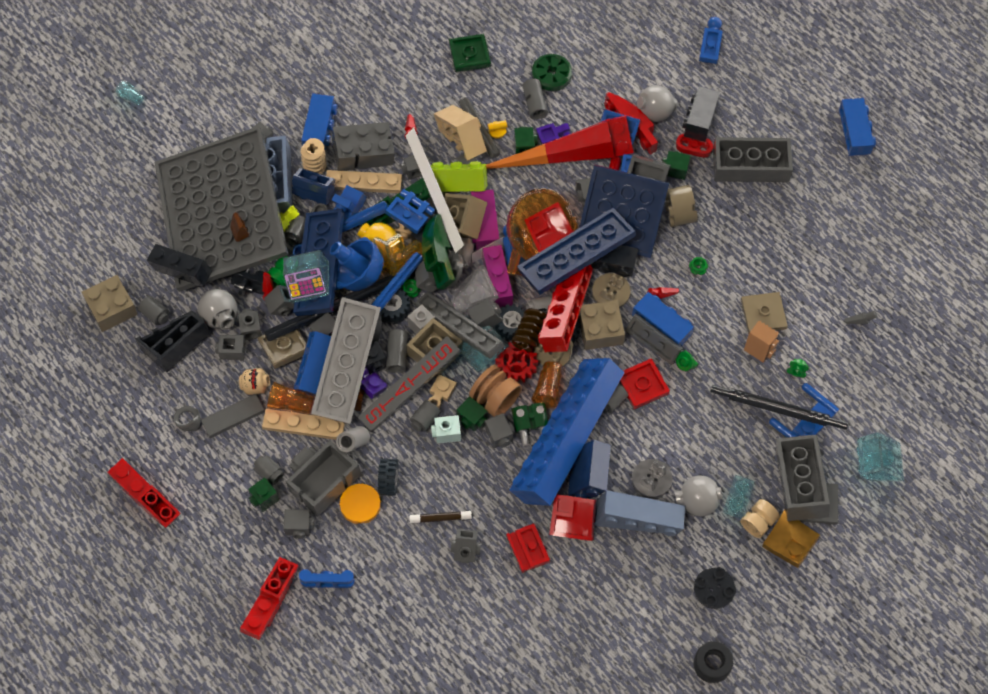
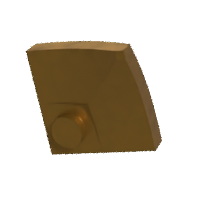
M784 510L762 547L799 568L818 541L820 534L799 520L787 521L786 510Z

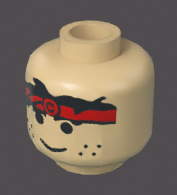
M261 368L247 369L239 377L240 389L247 395L263 394L266 392L267 386H270V377Z

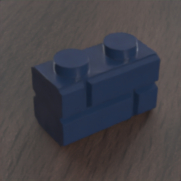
M300 168L292 177V194L299 196L301 199L316 201L317 204L327 205L335 194L334 178Z

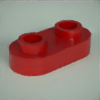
M683 133L677 137L676 148L682 153L706 158L712 154L713 143L707 138L706 142L684 137Z

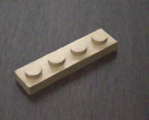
M327 170L326 176L335 179V190H344L346 185L364 192H401L402 174Z
M266 409L262 429L336 440L337 436L344 431L345 423L315 415Z

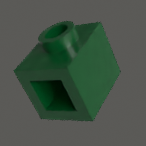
M522 126L514 128L515 154L538 145L537 134L533 133V127Z
M668 151L667 158L663 157L662 163L670 165L667 176L685 180L691 155L682 154L678 151Z
M469 396L456 410V415H459L460 423L464 428H470L475 432L478 428L482 429L485 426L488 411Z
M265 477L248 489L250 494L249 501L255 508L258 506L262 513L279 501L277 492Z

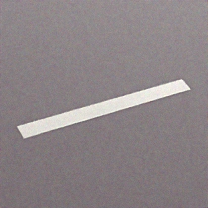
M413 128L406 135L407 141L456 253L464 246V243L416 131Z

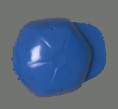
M367 237L360 238L347 247L342 245L341 242H335L330 248V254L339 261L335 290L346 288L351 291H361L373 285L379 278L384 266V259L377 245Z

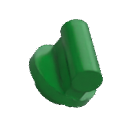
M687 350L680 352L676 359V364L682 371L695 369L699 365Z

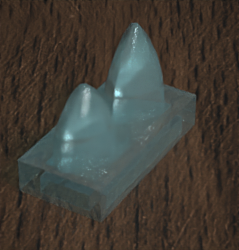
M735 475L722 513L742 519L755 481Z

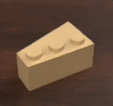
M454 105L434 113L439 131L450 142L454 141L457 144L456 149L458 151H464V157L467 161L487 151L480 131L481 123L477 117Z

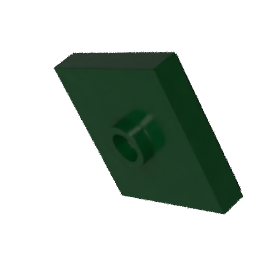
M484 34L449 39L455 72L491 67Z

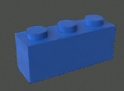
M312 93L301 140L302 146L310 138L319 139L324 145V150H326V146H330L331 135H329L330 130L333 131L334 120L332 118L333 115L337 114L338 109L334 96Z
M864 98L842 99L839 113L848 155L871 154L873 147L876 146V139L871 133L872 122L868 119V105H865Z
M648 292L633 307L632 316L638 314L680 346L693 333L694 327L688 319H683L672 307L662 303L661 299L656 295Z
M316 331L309 333L294 390L316 396L331 336Z

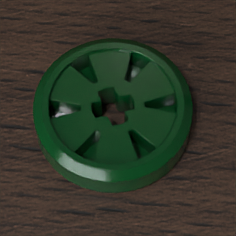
M545 54L537 58L533 63L532 79H538L543 90H561L571 80V64L561 55Z

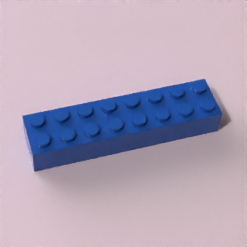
M610 358L584 359L579 364V369L570 380L567 390L561 396L559 404L551 413V418L542 429L541 435L533 445L528 458L523 462V467L519 474L513 480L510 491L523 503L550 506L625 373Z

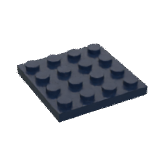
M594 165L579 228L614 208L636 231V236L622 245L638 248L637 255L651 258L670 183Z

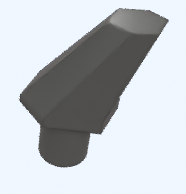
M874 310L868 313L863 312L844 320L847 324H868L869 320L877 318V314Z

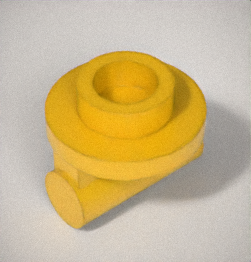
M506 120L488 124V132L491 137L498 139L505 136L507 132Z

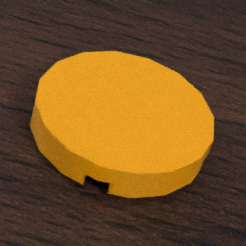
M358 483L351 485L343 492L339 505L341 513L346 520L354 524H365L376 518L380 511L381 501L379 494L373 487Z

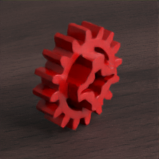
M508 342V347L504 346L501 349L502 352L499 351L497 353L495 364L500 368V371L506 373L507 378L511 377L517 383L518 379H521L524 383L525 377L531 379L532 373L537 372V353H532L533 347H531V352H526L524 349L519 350L511 342ZM527 359H529V361H530L529 367L527 366V363H526V362H527Z

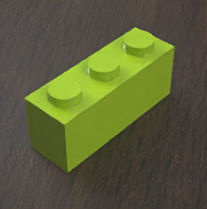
M474 161L469 164L452 162L451 165L435 162L430 165L441 192L485 191L488 186L486 164H481V162Z

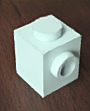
M459 415L434 418L435 425H431L432 437H436L437 443L461 441Z

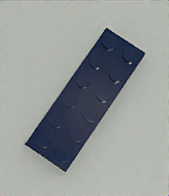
M342 208L306 213L299 272L319 268L323 283L322 286L318 284V287H314L312 279L317 281V278H321L320 275L309 279L312 282L308 284V280H305L307 282L306 285L303 284V281H297L299 288L297 290L300 291V295L295 296L293 313L296 316L333 312L339 261L330 254V248L335 242H341L345 213ZM317 270L298 273V279L317 275ZM320 287H323V290L321 291L315 290L316 288L320 289Z
M611 208L521 263L517 268L533 289L541 295L634 238L636 231L614 208Z

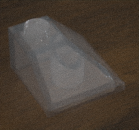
M484 265L478 267L456 287L451 299L453 308L468 319H471L468 310L487 298L492 303L499 298Z

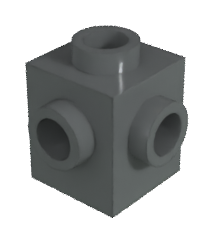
M457 529L456 539L451 542V552H454L455 561L461 563L475 562V557L480 555L481 542H477L478 531Z

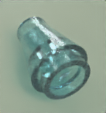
M121 81L115 92L120 98L140 105L144 100V96L129 81Z

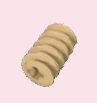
M310 138L301 147L303 169L318 174L325 172L327 162L324 145L319 139Z

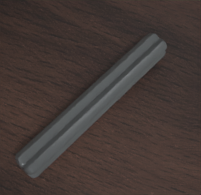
M469 98L461 99L460 106L463 111L477 117L481 123L480 131L489 156L491 158L498 157L500 151Z

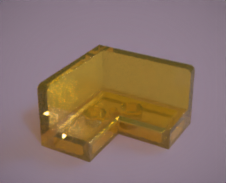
M398 233L387 241L378 237L373 239L374 244L377 245L384 259L382 270L393 276L400 271L414 253L417 252L423 257L422 245L418 240H414L405 246L403 236Z

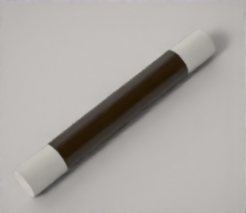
M471 511L410 515V523L472 519Z

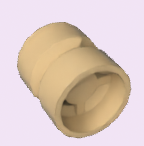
M759 499L752 507V512L748 511L740 522L743 528L752 536L761 538L768 531V526H772L780 516L773 505L766 500Z

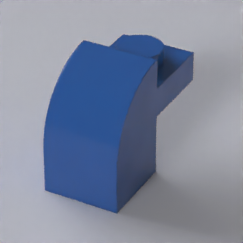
M346 185L341 196L334 194L332 201L336 204L334 209L342 208L345 212L344 217L348 218L360 211L367 196L363 192Z

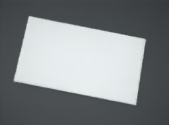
M503 237L485 247L502 245L503 247ZM482 248L472 253V263L482 258Z

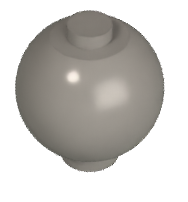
M652 85L640 93L637 107L651 122H661L677 109V100L667 88L660 85Z
M213 289L207 291L200 298L198 314L207 326L226 330L234 324L237 314V303L229 292L222 289Z
M702 475L689 478L683 484L682 489L675 492L677 504L684 505L688 513L699 517L713 513L718 508L720 499H723L722 488L718 487L713 479Z

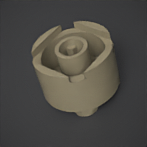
M685 185L668 189L665 208L669 212L670 227L698 222L691 186Z

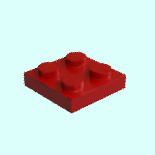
M652 358L623 370L625 373L619 383L627 391V398L634 410L670 394V390Z

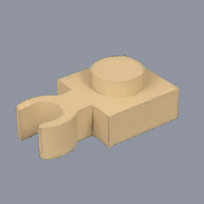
M439 374L430 389V394L434 396L430 397L428 401L437 403L436 407L440 409L441 401L445 400L448 402L457 386V382Z

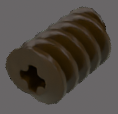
M534 308L526 309L515 331V336L512 338V344L519 350L524 349L526 352H531V347L535 348L537 346L538 334L542 330L543 320L547 314Z

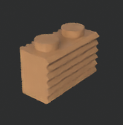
M758 321L748 335L744 351L763 363L767 358L771 359L776 352L775 348L779 344V340H777L778 331L775 332V329Z

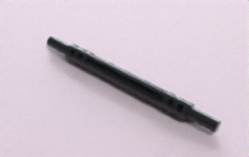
M715 385L711 386V393L729 397V400L822 426L830 425L844 430L848 428L849 422L831 418L828 414L734 388L730 390Z

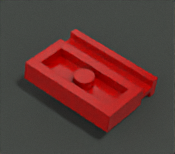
M534 523L515 530L513 533L506 534V538L522 573L550 563V558Z

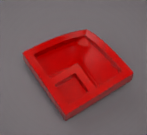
M558 202L524 220L538 252L543 251L574 232Z
M556 494L549 535L593 541L596 500Z

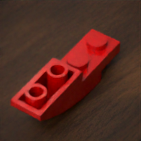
M610 92L606 93L604 102L606 110L640 119L636 133L640 140V145L649 154L656 152L658 141L653 136L654 124L626 99Z
M123 458L107 472L129 497L164 528H167L181 514Z
M279 557L261 587L259 597L241 625V633L260 640L265 629L270 627L298 569L297 564Z

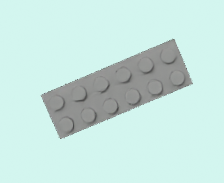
M341 298L311 411L312 415L347 424L351 423L381 307Z

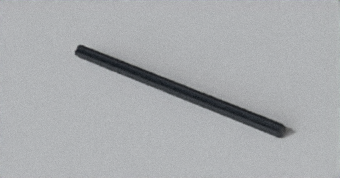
M415 270L408 277V279L415 276ZM398 272L377 280L373 285L364 290L353 291L342 297L358 302L379 293L381 290L383 291ZM342 297L334 300L333 312H329V314L339 310ZM326 313L297 316L264 332L265 337L268 341H272L318 320Z

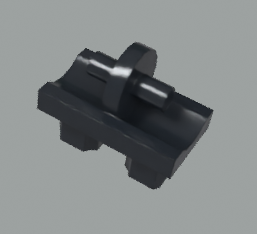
M249 268L231 274V284L239 289V295L244 296L246 292H255L263 295L264 272L258 270L253 275L250 274Z

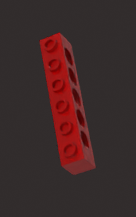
M591 264L557 284L555 292L552 293V301L548 306L547 316L543 320V327L538 335L539 344L542 345L544 352H567L593 273Z

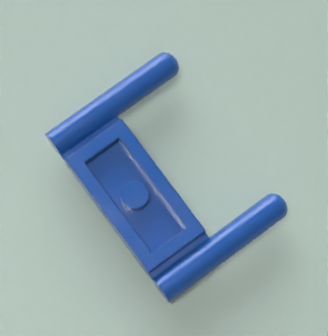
M808 383L802 385V390L818 402L811 410L830 415L829 417L833 418L839 411V408ZM776 418L769 420V424L786 438L817 435L824 427L801 420L790 431Z

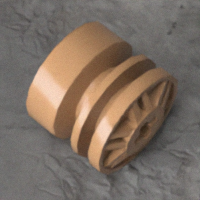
M496 365L490 366L479 376L469 393V396L475 401L477 400V403L481 406L486 404L485 409L493 417L502 413L505 414L515 403L522 391V386L511 377L505 380L506 373L500 371V368Z

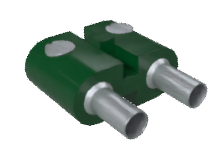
M541 402L511 409L515 431L520 433L522 445H529L527 432L530 430H540L541 433L549 421L546 404Z

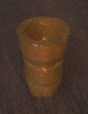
M547 361L543 364L536 389L531 398L533 403L544 402L546 408L550 409L556 408L559 404V389L562 378V368L559 363Z
M274 381L269 394L267 409L310 414L314 396Z

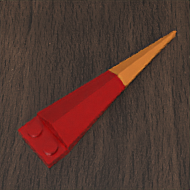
M625 115L604 120L540 146L486 165V169L615 158L623 154L634 153L627 117Z

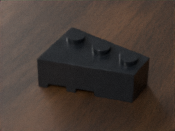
M193 311L169 321L170 324L161 329H158V327L153 329L152 333L142 338L141 336L135 338L141 351L165 372L173 368L210 335L205 321Z

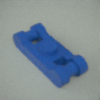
M304 569L299 573V579L303 587L351 588L355 584L353 572L350 570H345L342 574H334L331 571H322L319 574L311 573L309 570Z

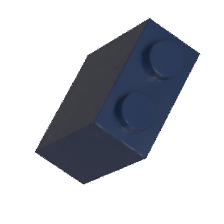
M594 439L584 444L570 469L568 496L591 499L607 490L611 445Z

